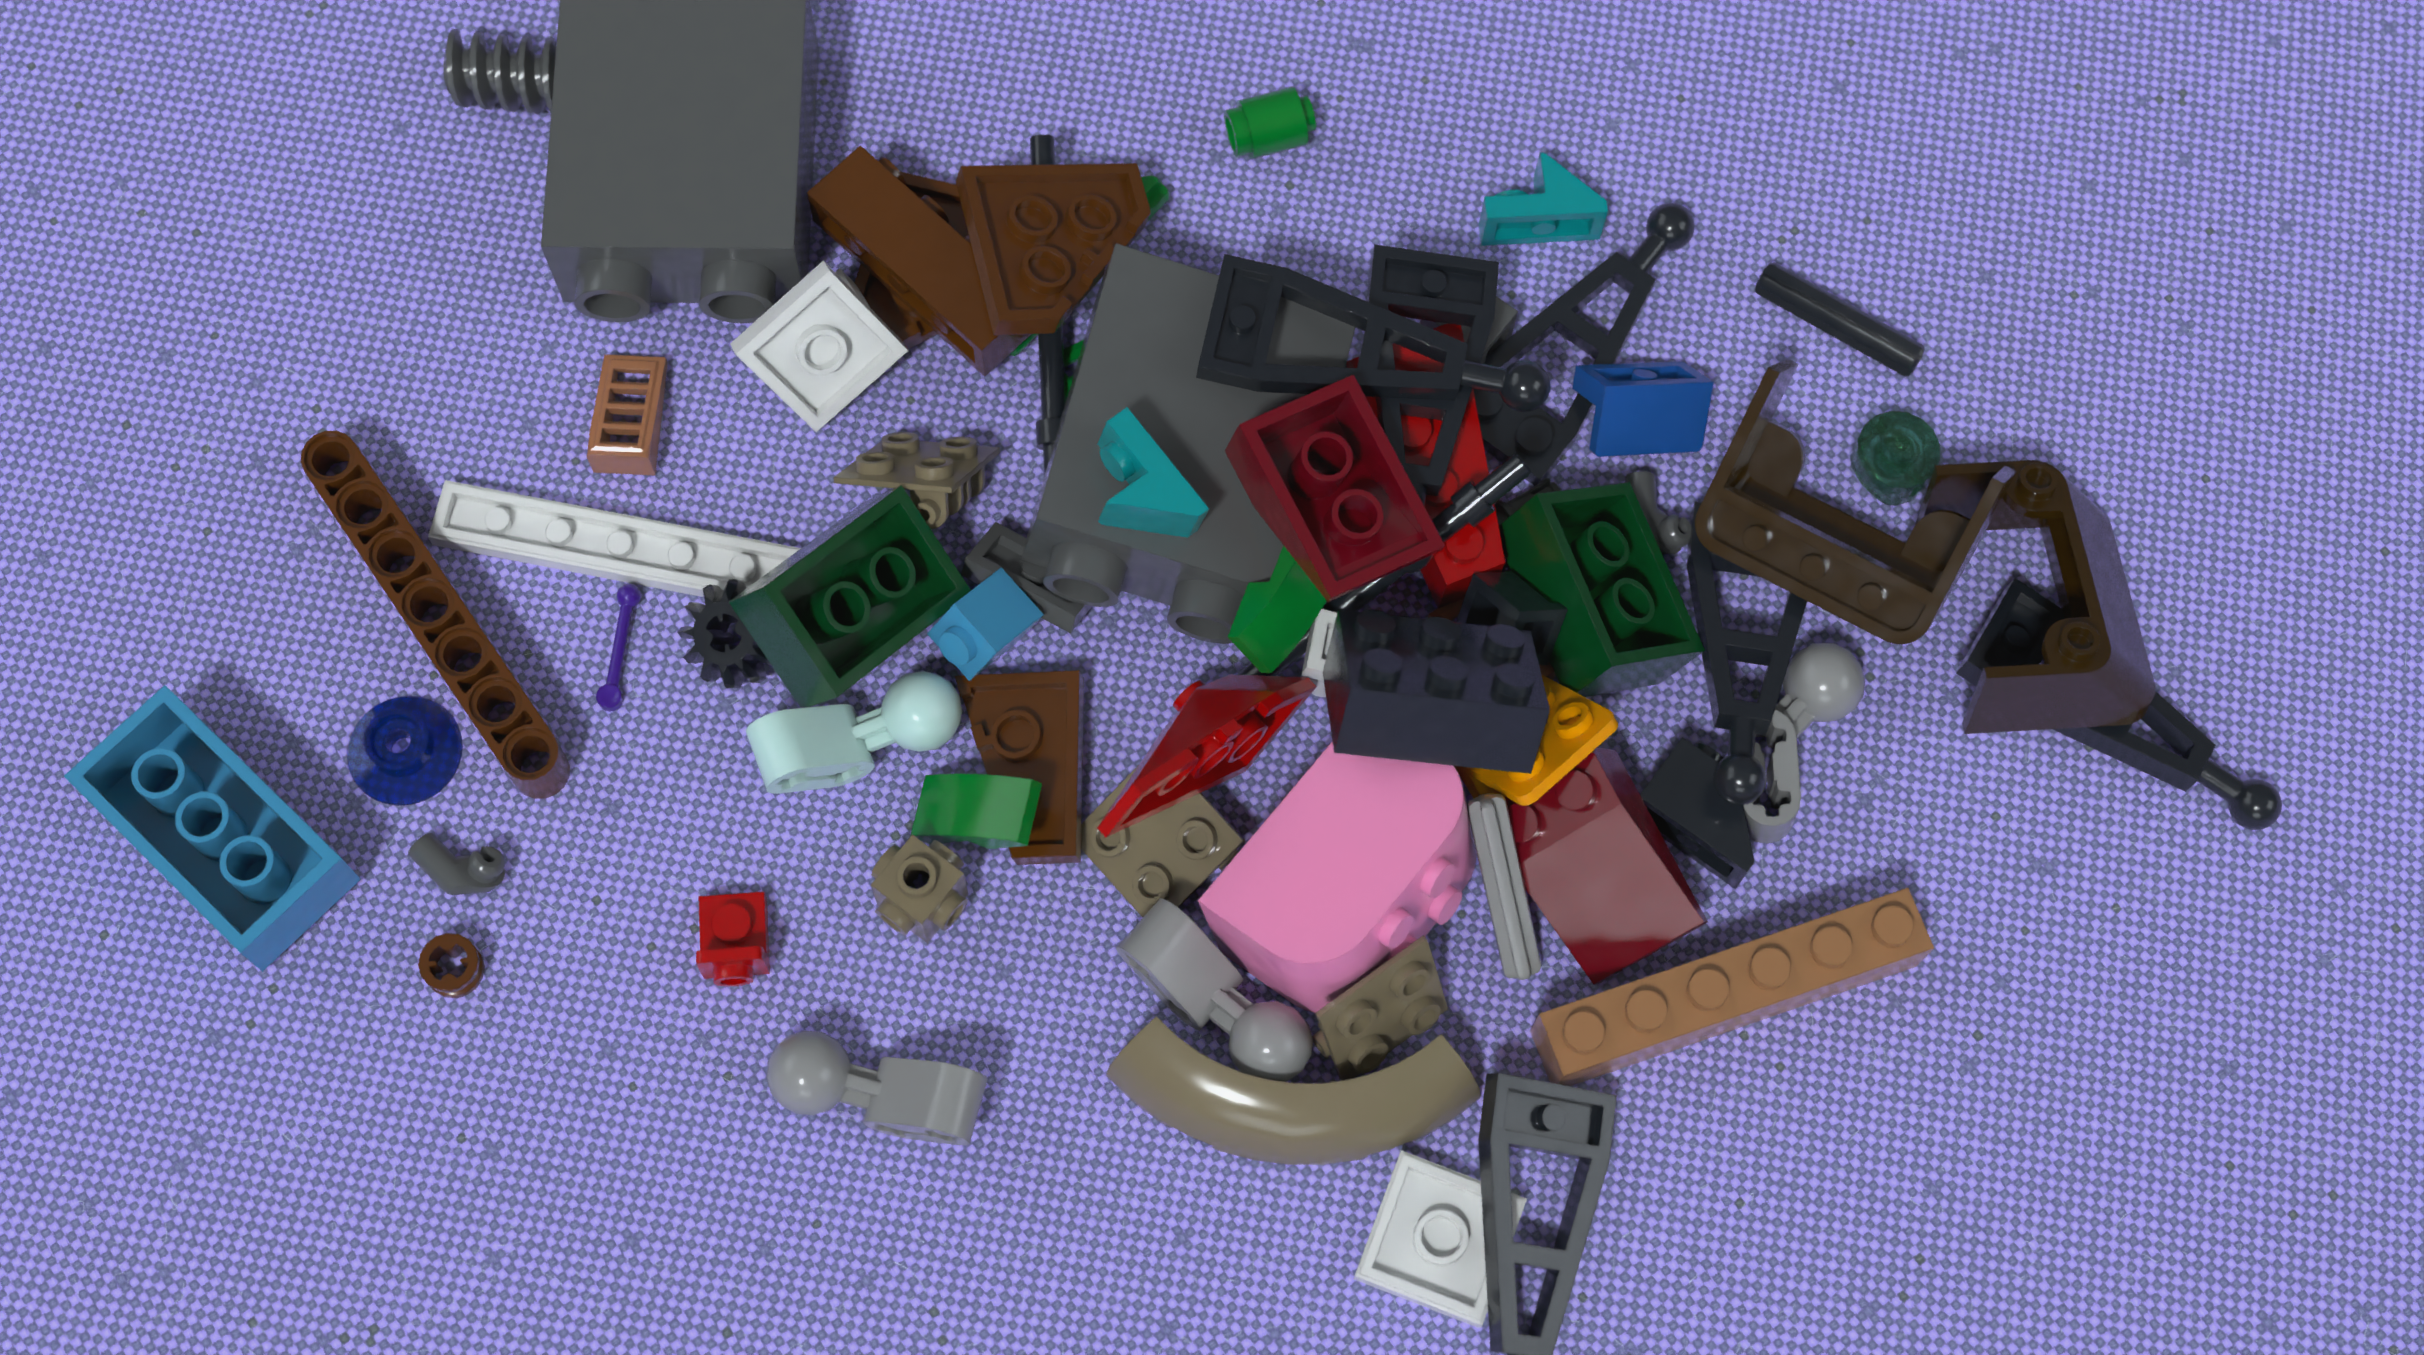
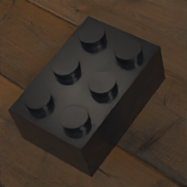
M1338 609L1323 669L1334 753L1531 774L1550 712L1531 631L1518 630L1505 624L1482 626L1456 623L1442 617L1420 619L1394 616L1379 610L1358 612Z

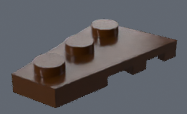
M1080 670L980 674L970 681L964 675L954 676L960 696L964 700L972 726L970 728L977 749L981 754L986 773L988 775L1033 779L1042 783L1028 846L1009 847L1014 862L1017 865L1081 863L1084 677Z

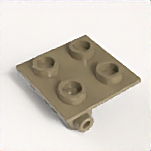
M891 433L883 436L882 441L869 451L858 455L853 463L834 476L833 479L834 483L884 488H896L902 485L904 489L910 490L911 500L930 529H935L944 524L948 516L954 515L964 507L970 498L975 497L983 490L985 486L984 466L1000 454V447L977 445V440L970 437H951L940 442L919 441V436L915 433Z
M1136 767L1082 823L1081 850L1143 918L1160 898L1171 902L1179 908L1217 868L1223 871L1238 854L1237 848L1245 840L1202 793L1105 838L1097 827L1137 769Z
M1423 935L1315 1013L1319 1022V1031L1312 1035L1313 1043L1325 1058L1331 1055L1340 1081L1350 1080L1360 1073H1368L1374 1070L1384 1061L1390 1051L1412 1035H1419L1429 1030L1437 1022L1439 1016L1448 1010L1426 937Z

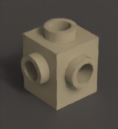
M913 834L902 848H899L897 845L891 846L878 860L871 873V876L875 878L871 888L878 908L875 910L876 914L898 933L906 936L909 931H912L928 944L939 929L946 931L950 928L967 905L968 899L965 898L968 895L964 873L960 871L964 863L953 851L939 841L933 840L927 846ZM920 873L929 880L921 888L909 887Z

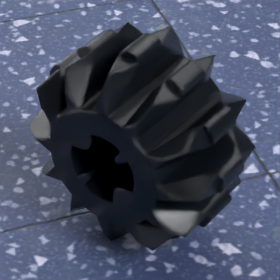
M729 579L724 590L718 585L710 584L704 587L703 597L705 605L689 602L688 605L684 606L687 613L695 619L694 627L684 626L677 631L681 638L694 639L695 645L688 649L683 656L686 662L693 664L703 662L700 677L706 682H715L722 678L726 688H740L745 678L751 683L763 682L766 679L764 663L771 665L729 604L730 600L747 589L743 580ZM731 623H737L735 625V632L741 636L738 645H732L735 637L728 632Z

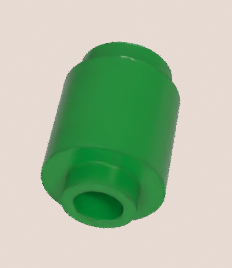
M1293 86L1238 100L1235 108L1224 110L1226 133L1235 157L1248 154L1251 159H1256L1305 146L1308 144V132L1316 130L1315 114L1309 97L1307 95L1299 97Z

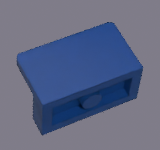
M1685 362L1576 365L1572 389L1596 406L1589 450L1596 456L1698 452L1703 447L1714 382Z

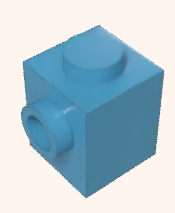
M1001 567L954 603L927 635L940 648L943 656L954 664L970 681L1013 647L1044 614Z

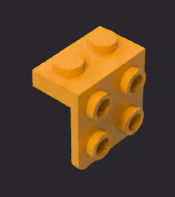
M1542 675L1550 712L1531 774L1462 766L1454 767L1473 799L1484 793L1502 794L1503 797H1507L1519 805H1530L1536 802L1616 731L1618 722L1613 712Z

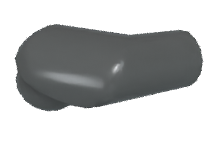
M1638 471L1627 474L1625 476V483L1630 482L1661 553H1678L1682 547L1690 542V522L1685 517L1679 518L1676 514L1668 516L1657 508L1656 476L1653 473Z
M427 833L420 837L408 852V855L444 892L450 895L490 892L503 881L505 876V858L499 850L491 846H482L480 853L473 851L471 855L454 856L433 833Z

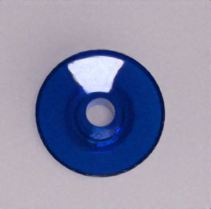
M418 696L391 698L371 708L355 725L347 746L348 769L356 785L366 795L376 801L397 806L420 803L439 793L454 777L462 757L463 743L461 732L453 716L440 704L430 699ZM403 738L410 739V744L406 750L400 753L392 752V747L398 740Z

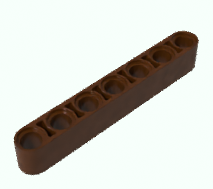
M323 431L314 435L306 442L301 451V464L304 472L516 788L524 795L534 799H546L556 795L565 787L569 779L570 764L538 711L355 442L347 434L339 431ZM341 461L349 462L346 469L340 474L325 476L327 470L333 464ZM382 509L374 521L367 524H357L359 517L365 511ZM404 556L415 557L412 565L406 570L399 573L389 572L392 564L397 559ZM437 604L448 605L445 614L440 619L433 622L422 621L424 613L430 607ZM469 653L481 654L479 663L473 669L466 672L454 671L457 661L464 655ZM503 702L515 703L514 711L507 719L500 722L488 721V715L496 705ZM535 752L550 753L547 764L541 770L534 773L521 771V766L529 755Z

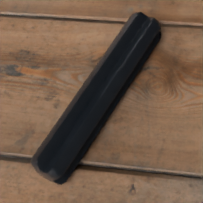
M1769 263L1756 283L1755 292L1759 296L1902 376L1911 375L1924 355L1925 347L1923 344L1777 263Z

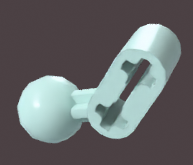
M921 671L906 673L893 682L882 701L881 708L857 717L854 707L849 704L786 709L767 714L755 720L747 727L746 734L767 792L781 794L832 788L852 783L869 774L875 768L871 753L891 744L897 743L904 749L918 752L939 749L953 738L961 721L962 708L960 696L952 683L940 675Z

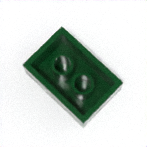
M1630 482L1539 493L1499 525L1503 552L1510 570L1550 603H1561L1568 609L1549 659L1559 684L1584 697L1656 685L1663 682L1705 651Z
M900 485L863 502L730 600L729 604L799 707L805 708L840 696L945 614L954 603L969 593L971 589L903 486Z

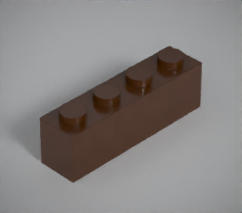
M860 145L807 192L813 221L984 377L1031 335H993L969 234L962 237L949 225L946 213L932 198L924 195L920 199L906 186L902 173L887 158L881 157L876 160Z

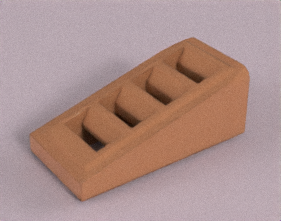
M604 355L587 450V459L593 473L656 476L668 365L666 357ZM618 373L650 374L648 383L617 381ZM615 395H646L645 403L615 401ZM613 414L642 416L641 423L613 421ZM611 434L639 436L638 443L610 442Z

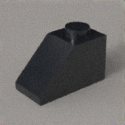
M1682 737L1640 796L1663 839L1736 889L1755 862L1743 805H1733L1724 801L1715 790L1713 774L1717 764L1723 757L1716 750L1705 744L1696 743L1694 745Z

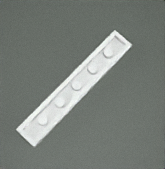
M448 480L444 482L428 535L430 542L435 546L703 597V588L710 584L718 585L724 590L729 579L743 580L746 588H748L801 549Z

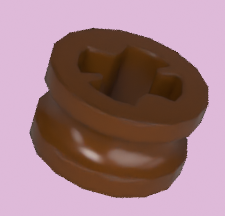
M452 933L436 936L429 941L420 953L418 963L420 975L434 992L447 998H459L475 990L483 979L485 969L483 957L471 941L460 934ZM462 952L467 954L466 958L460 960L466 967V970L460 977L456 978L448 973L441 980L437 979L436 974L443 973V969L437 964L442 956L448 954L450 957L456 958Z

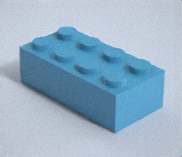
M166 685L159 689L64 775L245 958L262 972L361 880L350 866Z

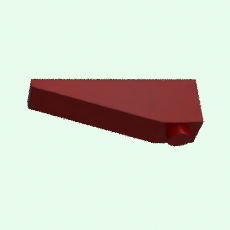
M1229 674L1208 684H1204L1201 680L1194 682L1174 701L1173 707L1177 710V713L1161 731L1097 829L1105 838L1246 772L1317 686L1308 677Z

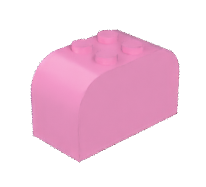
M1332 741L1198 900L1219 950L1227 958L1292 1004L1306 1011L1316 1013L1423 935L1426 936L1436 923L1439 925L1445 924L1454 915L1461 903L1462 891L1472 877L1477 858L1464 791L1455 767L1453 765L1334 753Z

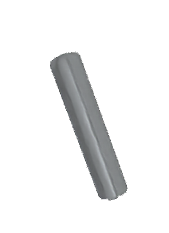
M1484 793L1470 800L1467 805L1475 848L1503 973L1507 978L1525 980L1530 978V975L1540 971L1541 960L1506 799L1502 794Z

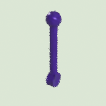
M633 584L622 585L616 593V599L621 606L607 681L596 693V700L599 706L608 712L618 710L623 703V695L618 688L632 611L641 600V591Z

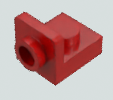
M765 892L699 896L700 950L696 951V966L704 979L713 978V983L718 986H742L752 983L754 981L753 975L770 974L768 906Z

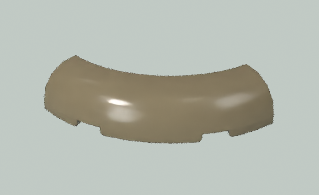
M1156 1016L1120 1051L1107 1071V1077L1132 1102L1162 1124L1170 1128L1174 1127L1184 1134L1210 1144L1212 1148L1224 1153L1255 1161L1286 1165H1326L1364 1159L1371 1154L1393 1149L1407 1142L1417 1141L1451 1122L1480 1099V1088L1473 1074L1442 1034L1408 1058L1372 1074L1328 1083H1289L1245 1074L1212 1060L1175 1035Z

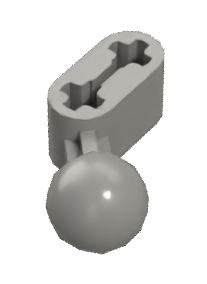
M1835 643L1811 644L1791 658L1783 681L1786 695L1776 704L1767 734H1755V738L1765 737L1768 747L1774 748L1766 771L1767 791L1772 807L1779 809L1777 816H1766L1764 806L1758 805L1760 797L1750 804L1743 805L1749 837L1755 842L1766 844L1777 842L1789 833L1794 824L1801 801L1797 738L1813 721H1837L1856 709L1863 698L1865 678L1861 665L1851 651ZM1755 743L1754 757L1760 761L1765 769L1764 753L1761 751L1760 744Z
M1160 898L1116 947L1118 954L1182 1021L1200 1031L1211 1020L1230 1035L1228 1048L1232 1062L1240 1072L1268 1080L1287 1082L1304 1069L1311 1056L1313 1037L1308 1022L1296 1009L1278 1001L1253 1004L1236 991L1244 980L1239 971L1189 916L1171 902Z
M818 1031L798 1032L789 1035L775 1047L768 1060L766 1074L771 1094L782 1107L796 1114L816 1115L831 1110L841 1102L866 1109L862 1123L876 1131L900 1138L965 1146L970 1145L988 1081L986 1076L972 1069L937 1061L882 1057L877 1071L851 1064L847 1051L837 1039Z

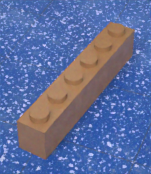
M1905 888L1539 1013L1530 1033L1549 1082L1573 1086L1916 967L1934 949V946L1910 890Z

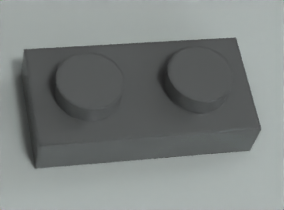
M995 522L966 556L961 575L980 584L1002 567L1044 614L1041 618L1072 633L1092 606L1069 601L1047 589L1043 583L1047 568L1020 560L1026 538Z

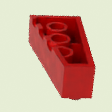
M1444 324L1433 328L1464 342L1461 325ZM1393 343L1395 370L1442 371L1443 363ZM1359 356L1348 360L1345 368H1357ZM1473 388L1438 496L1426 495L1425 509L1431 520L1453 503L1450 496L1469 481L1477 484L1489 475ZM1366 397L1378 419L1376 398ZM1401 415L1406 463L1428 466L1442 420ZM1496 509L1475 527L1469 523L1444 543L1445 547L1443 550L1433 554L1429 564L1421 569V573L1438 609L1464 599L1473 573L1502 572L1505 558Z

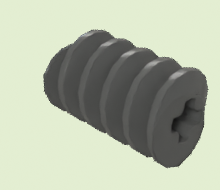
M451 29L446 42L443 67L444 82L448 93L451 94V98L457 106L465 108L471 106L476 100L479 107L486 110H492L500 102L502 108L508 112H516L523 104L527 112L539 115L546 106L551 113L556 42L553 38H547L541 55H537L534 52L532 38L530 36H523L518 51L511 52L508 36L499 33L494 49L487 50L484 33L475 31L470 47L465 48L463 47L460 31L458 29Z

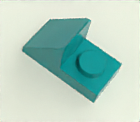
M1544 152L1539 153L1534 172L1533 184L1535 194H1527L1522 190H1506L1495 196L1484 197L1478 224L1481 246L1600 240L1608 214L1607 201Z
M1126 407L1107 420L1097 444L1101 448L1099 451L1100 457L1109 473L1120 482L1126 480L1129 486L1106 502L1098 522L1106 526L1187 538L1198 531L1209 511L1208 506L1129 408Z

